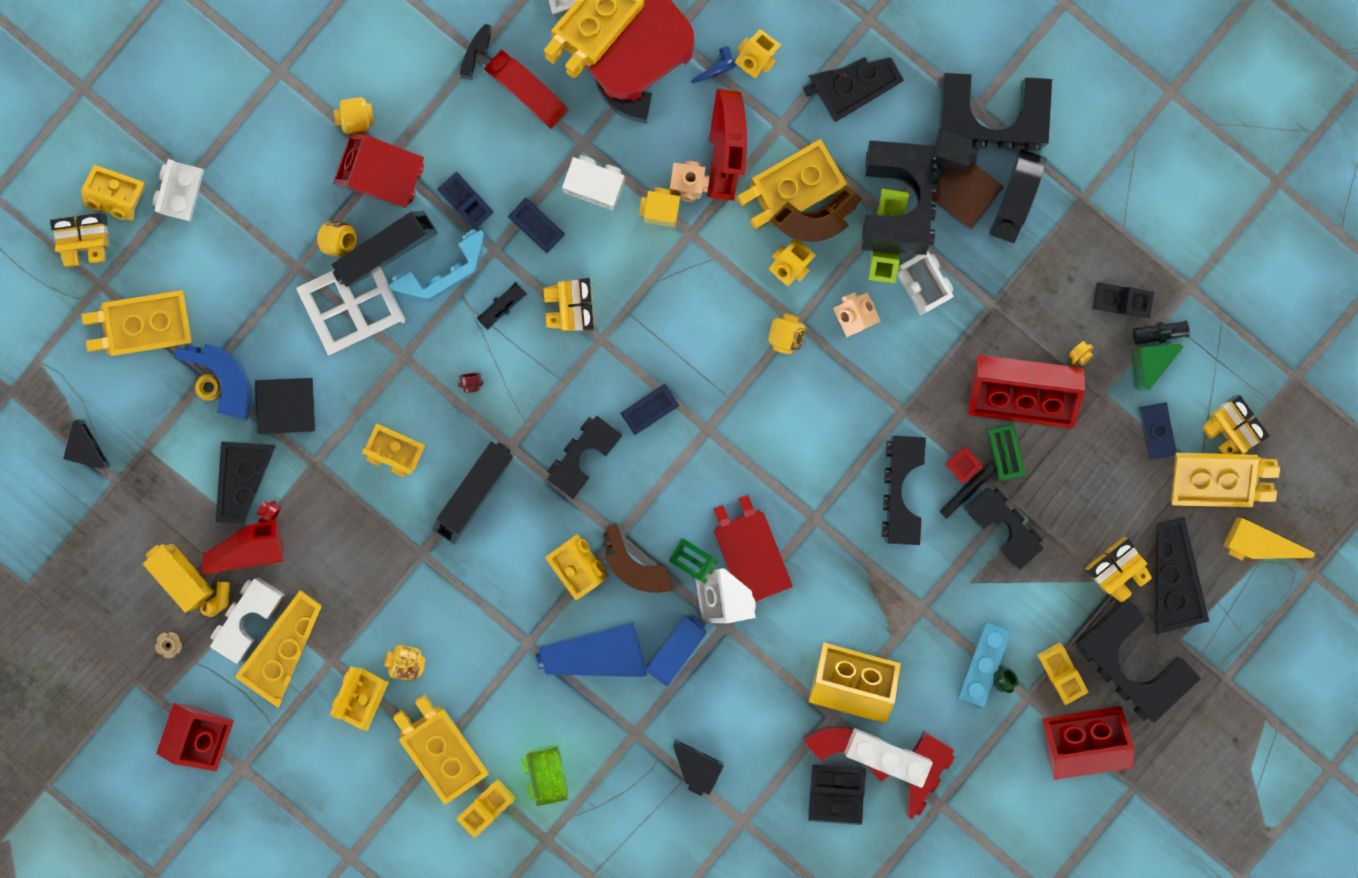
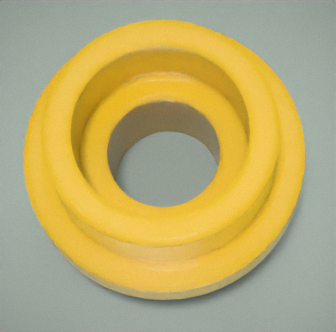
M1084 341L1078 344L1068 355L1072 359L1071 363L1074 366L1086 364L1093 356L1091 351L1094 347L1091 344L1087 345Z
M204 374L196 381L195 391L201 399L212 401L221 395V384L217 376ZM208 382L214 385V389L210 393L205 390V385Z

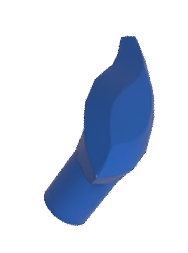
M728 46L720 48L719 52L722 61L714 64L709 70L702 72L692 79V84L733 69L737 64L735 63L736 59H732L730 48Z

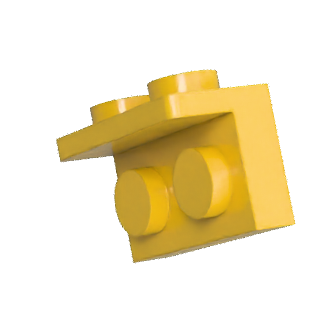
M94 164L81 189L82 203L92 210H102L110 213L117 219L133 221L135 207L145 189V182Z
M579 534L574 535L545 557L575 600L587 594L609 577L604 565L596 559L590 550L589 544Z

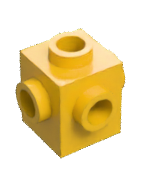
M759 29L750 40L746 37L737 49L740 54L735 63L744 72L756 79L762 71L767 74L775 64L776 60L773 56L781 45Z
M794 239L787 248L781 245L772 255L775 261L768 269L779 280L789 286L795 279L800 282L810 271L806 266L816 255L801 241Z

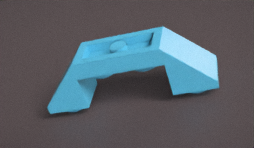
M475 229L461 236L463 241L458 243L469 262L464 265L462 261L449 269L450 274L443 278L438 275L426 282L427 287L423 289L412 271L407 274L405 270L392 277L393 283L388 286L394 292L430 301L477 273L486 236L482 230L476 232Z

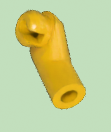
M217 581L216 595L207 602L204 601L200 606V611L204 616H217L228 607L230 582Z

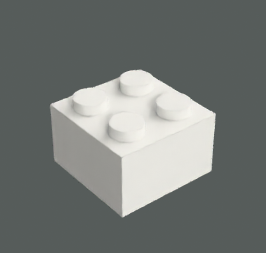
M580 155L579 159L573 157L562 186L564 194L615 211L625 183V176L622 175L621 169L606 164L605 168L599 167L594 159Z

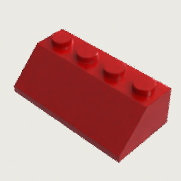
M977 355L972 376L968 415L1074 429L1085 393L1084 368Z

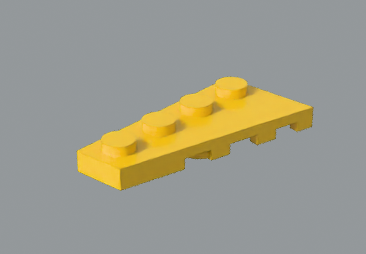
M299 590L235 674V678L279 708L322 605L302 590Z

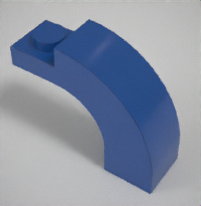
M206 343L203 354L200 353L201 348L185 344L184 349L176 348L174 359L204 365L217 375L221 384V398L217 413L248 419L252 401L251 386L244 368L235 357L217 346Z

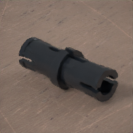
M514 282L499 298L496 296L493 299L494 302L476 317L477 320L489 330L502 316L508 315L510 309L527 293L517 282Z
M1187 320L1168 324L1157 322L1154 326L1133 328L1135 345L1156 341L1161 344L1166 343V340L1190 337V328ZM1172 330L1170 333L1150 335L1153 332Z

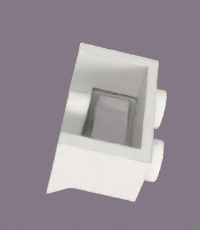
M928 251L926 255L919 254L900 265L897 276L920 316L954 297L952 294V284L948 278H943L939 271L940 264L934 254L930 255Z

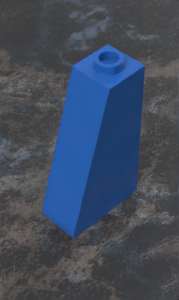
M633 622L545 644L539 647L540 653H536L539 669L544 668L545 674L647 676Z

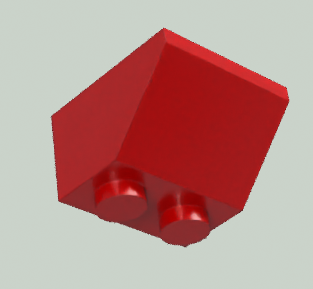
M173 703L156 754L172 764L217 771L234 721L197 707Z

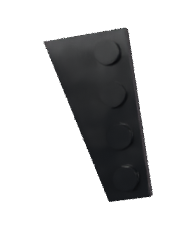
M1185 517L1156 523L1155 633L1160 634L1210 622Z

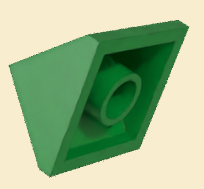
M1181 344L1132 349L1135 388L1139 391L1151 389L1183 349V346Z

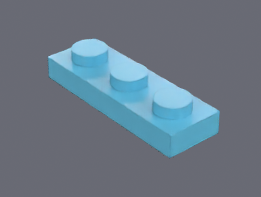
M987 622L984 623L958 698L982 707L985 706L994 681L993 675L998 670L1011 631Z

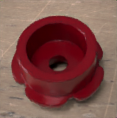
M466 373L459 376L460 383L457 384L459 388H463L465 393H473L480 390V386L484 385V381L481 380L480 373Z

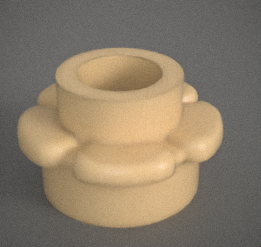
M162 633L157 637L158 642L155 644V649L159 655L162 654L164 658L170 659L175 657L176 653H180L182 643L176 633ZM166 643L171 644L170 648L166 647Z

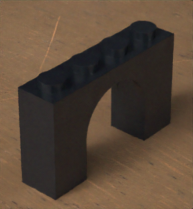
M943 74L941 79L939 130H945L973 140L974 147L986 148L988 144H998L999 149H1014V145L1025 146V150L1040 151L1041 147L1049 144L1052 79L1025 77L1021 81L1020 112L1017 120L1008 128L994 130L981 125L972 114L970 107L972 74Z
M869 140L866 153L865 176L892 178L905 182L915 192L918 205L911 212L901 216L865 214L862 231V250L926 255L929 245H934L935 229H930L931 221H935L936 205L931 204L932 196H936L937 180H932L933 172H937L938 167L934 156V145Z
M1125 600L1122 603L1118 602L1076 642L1081 647L1078 652L1088 663L1093 660L1099 666L1096 671L1106 682L1112 680L1116 684L1115 692L1125 702L1130 699L1136 707L1133 710L1143 721L1148 718L1155 723L1201 677L1180 657H1176L1162 672L1149 681L1134 682L1124 676L1118 664L1120 646L1146 620L1128 600Z

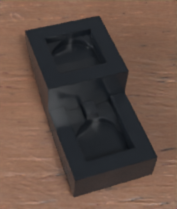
M484 24L465 53L460 70V76L463 79L472 80L477 54L488 55L492 32L489 24Z
M1097 283L1092 309L1150 318L1154 292L1133 287Z

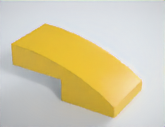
M1061 642L1037 654L1065 706L1089 693Z
M496 779L456 820L475 838L516 797L499 779Z

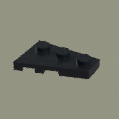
M891 57L807 75L833 122H837L904 81Z
M221 441L216 522L245 523L277 445Z

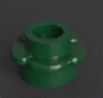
M1009 668L999 669L993 675L994 686L1000 692L1010 694L1018 685L1016 674Z

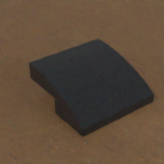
M313 378L255 380L257 434L315 432Z
M812 765L808 821L862 825L866 769Z

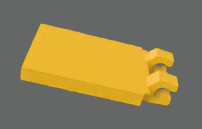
M576 0L551 30L553 37L544 49L545 59L555 64L563 55L564 50H567L573 56L565 64V68H567L566 73L576 79L584 70L586 64L588 66L591 64L595 65L645 6L644 0Z
M819 139L751 179L752 182L749 183L750 189L739 194L736 200L740 207H743L756 198L758 199L764 212L749 221L755 231L770 222L769 220L787 202L791 203L798 210L805 211L848 184L824 143Z
M183 290L103 302L102 306L99 307L100 311L81 314L83 325L88 326L102 323L104 338L86 341L88 352L106 350L110 356H118L193 344Z
M1176 453L1171 503L1172 505L1253 507L1254 501H1276L1277 490L1274 489V483H1259V477L1279 478L1280 466H1277V459H1262L1258 455Z
M424 693L415 702L424 715L422 718L412 724L408 715L401 709L393 715V719L401 729L399 733L401 736L399 738L400 743L443 804L446 805L488 776L489 771L445 709H441L439 706L434 708Z

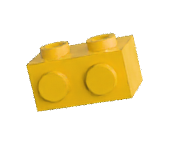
M655 187L654 192L648 191L647 197L641 198L639 215L644 216V223L676 228L680 196L670 195V190Z

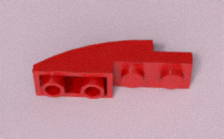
M716 88L708 142L714 143L706 197L734 201L738 175H745L747 157L746 114L741 92Z

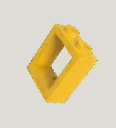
M174 544L156 545L145 555L148 559L142 563L144 567L185 613L196 610L216 592Z

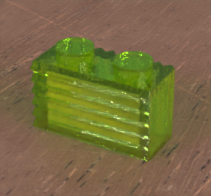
M559 745L527 750L526 757L522 758L525 774L530 773L532 784L527 785L530 800H535L536 806L568 800L569 793Z

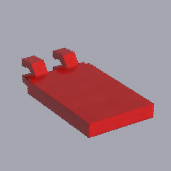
M749 495L738 498L744 516L729 521L723 505L713 508L719 526H716V530L713 532L730 574L752 591V597L756 602L792 588L793 585L764 512H760V509L754 511Z

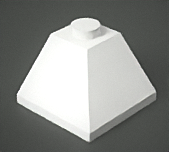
M724 568L713 569L712 574L707 573L705 576L708 579L706 584L695 578L703 623H731L756 618V603L752 597V591Z

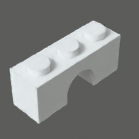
M259 577L254 578L253 581L248 580L240 591L243 596L239 603L233 602L225 614L228 617L227 621L223 626L218 625L210 637L214 640L210 647L236 664L242 662L256 641L244 629L243 622L246 615L254 612L268 619L285 596L284 593Z
M854 728L844 752L848 758L923 788L933 763L929 758L905 748L901 749L876 736Z

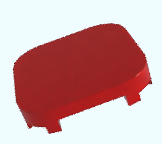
M644 0L645 6L595 65H585L602 86L604 93L611 99L614 97L621 100L632 99V101H635L642 97L641 93L680 64L686 65L692 59L695 48L694 30L687 18L671 0Z

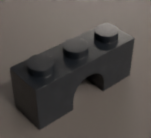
M589 416L580 428L583 431L578 440L572 438L563 450L567 453L563 460L560 462L556 459L547 471L550 474L547 480L572 499L575 498L590 478L579 467L580 455L587 449H596L607 456L623 436L599 416H596L594 419Z
M987 487L963 509L982 529H985L994 521H1002L1007 525L1009 537L999 547V550L1016 569L1020 570L1044 549L1040 544L1043 539L1033 528L1028 530L1022 524L1025 519L1015 508L1010 510L1004 503L1007 501V498L998 488L993 490Z

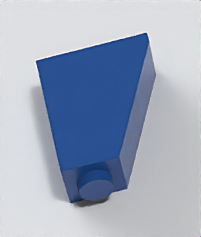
M685 615L646 664L645 670L667 687L707 634L703 629L705 624L694 615L691 618Z

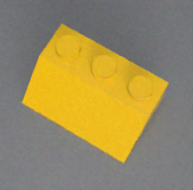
M823 642L812 681L809 703L887 723L895 703L901 663Z

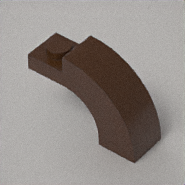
M845 185L826 205L818 210L811 212L800 211L787 202L769 221L781 232L795 240L804 242L823 241L838 235L849 226L843 218L856 209L857 204L862 198Z
M617 523L606 526L608 532L603 533L608 549L613 547L614 552L606 554L605 559L611 570L621 581L632 588L644 592L661 593L673 590L664 563L657 566H645L637 563L627 553Z

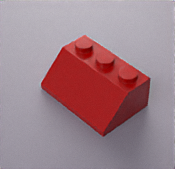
M1122 706L1042 718L1047 756L1054 780L1134 768V745Z

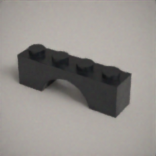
M891 436V441H886L885 456L890 457V465L884 471V484H888V495H883V510L887 511V521H882L881 537H886V543L920 545L922 518L914 515L905 506L902 499V484L910 471L925 464L926 437Z

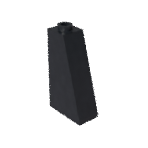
M424 210L409 212L332 263L331 265L334 268L333 275L341 285L344 284L345 287L354 286L435 236L438 232Z
M492 441L489 443L436 518L433 531L455 545L511 463L513 455L510 454L511 451L508 447L501 443L495 444Z

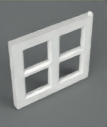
M382 268L372 274L378 287L354 298L350 287H345L344 284L341 285L336 280L333 271L296 288L328 356L397 323H405L406 319L392 290L388 286L389 283ZM335 282L344 303L321 314L311 293ZM382 294L391 315L367 325L358 304ZM348 309L358 331L334 341L324 320Z

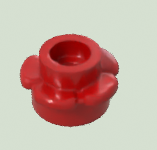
M275 500L270 503L265 501L259 507L256 513L259 515V523L274 521L277 518L281 508L276 505Z

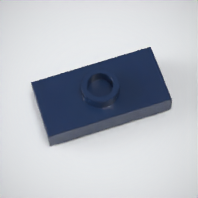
M526 197L508 216L514 224L547 254L565 236V233Z
M663 384L620 414L634 435H637L680 405L666 384Z
M1167 402L1139 407L1149 460L1176 455V446Z

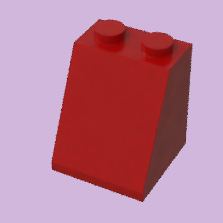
M353 133L349 135L333 184L398 207L407 208V205L411 204L415 196V189H413L415 182L423 173L424 164L422 162L424 157L366 134Z

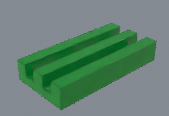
M1014 423L986 429L998 481L1026 476ZM1006 430H1009L1018 472L1013 471L1004 433ZM994 433L999 434L1008 472L1006 475L1003 473Z
M681 538L669 562L706 584L708 581L705 578L706 574H712L713 569H711L712 564L717 565L719 560ZM684 546L705 558V563L703 564L684 552ZM679 555L701 568L699 573L677 560Z

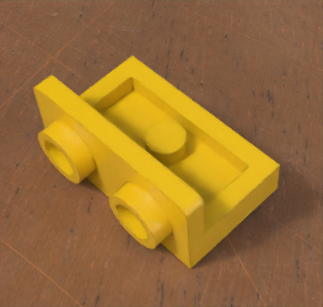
M376 423L367 445L361 453L367 455L366 461L380 466L383 462L392 466L391 472L405 477L406 473L414 474L426 445Z
M351 666L344 675L343 685L338 696L333 700L330 716L342 719L361 730L368 731L389 681L366 669Z

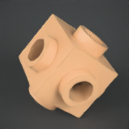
M685 161L684 164L673 162L669 189L670 195L680 196V200L694 202L695 199L701 200L702 192L708 191L710 176H705L706 167H701L700 163L694 161Z
M856 292L841 298L843 304L833 308L846 337L881 322L868 292L857 296Z

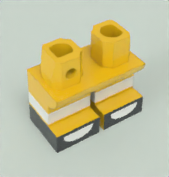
M96 213L77 216V218L67 217L50 220L51 230L54 231L56 242L55 252L61 254L64 267L80 266L79 251L88 252L90 264L106 261L105 248L110 247L107 215Z
M590 278L560 281L558 285L543 288L545 303L559 302L560 312L546 313L547 328L561 329L562 331L595 330L592 305L569 307L570 305L592 304Z
M1234 395L1209 415L1211 419L1201 427L1209 439L1214 438L1219 433H1222L1226 438L1225 442L1216 447L1220 454H1244L1248 449L1270 437L1257 417H1252L1254 413L1241 395Z
M1126 537L1121 538L1105 551L1106 554L1100 555L1084 568L1105 593L1111 594L1121 603L1132 594L1124 584L1132 577L1137 585L1141 587L1152 579L1145 567L1147 562L1136 551L1130 539Z

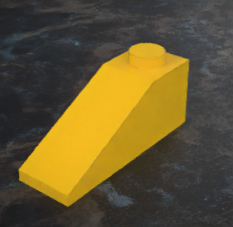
M1236 517L1223 544V547L1229 549L1228 554L1242 561L1244 557L1251 559L1313 558L1315 555L1314 552L1244 518Z

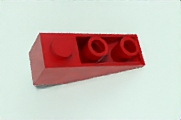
M277 520L250 524L204 553L202 574L219 573L283 562V541Z
M926 731L922 733L912 752L929 758L933 763L923 788L908 782L906 814L912 820L915 815H921L927 804L924 801L929 792H935L941 781L938 778L943 769H949L955 758L952 755L954 752L952 747Z

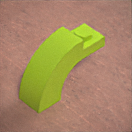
M882 189L876 215H905L909 192ZM871 251L868 280L895 284L900 253Z

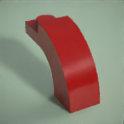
M502 49L484 68L492 78L513 94L535 117L550 129L569 110L538 78Z
M827 726L809 733L803 740L822 762L832 754L845 752L854 728ZM868 766L880 782L889 776L885 772Z

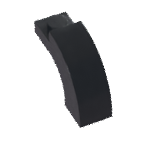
M1024 149L1020 150L989 235L1015 243L1034 201L1043 174L1046 157Z

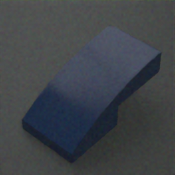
M457 171L437 188L441 195L473 229L478 228L494 213Z

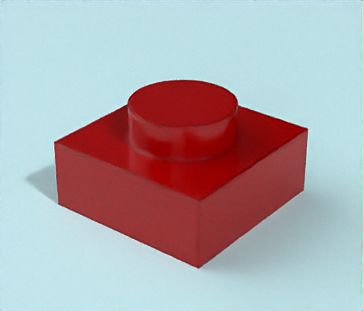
M966 446L945 463L946 467L961 484L967 482L983 467Z

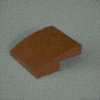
M972 165L971 173L944 170L937 179L936 196H932V202L972 230L1004 187L977 165Z

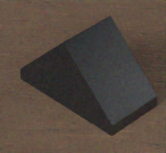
M82 419L75 420L72 423L63 459L99 469L110 467L111 465L86 422Z

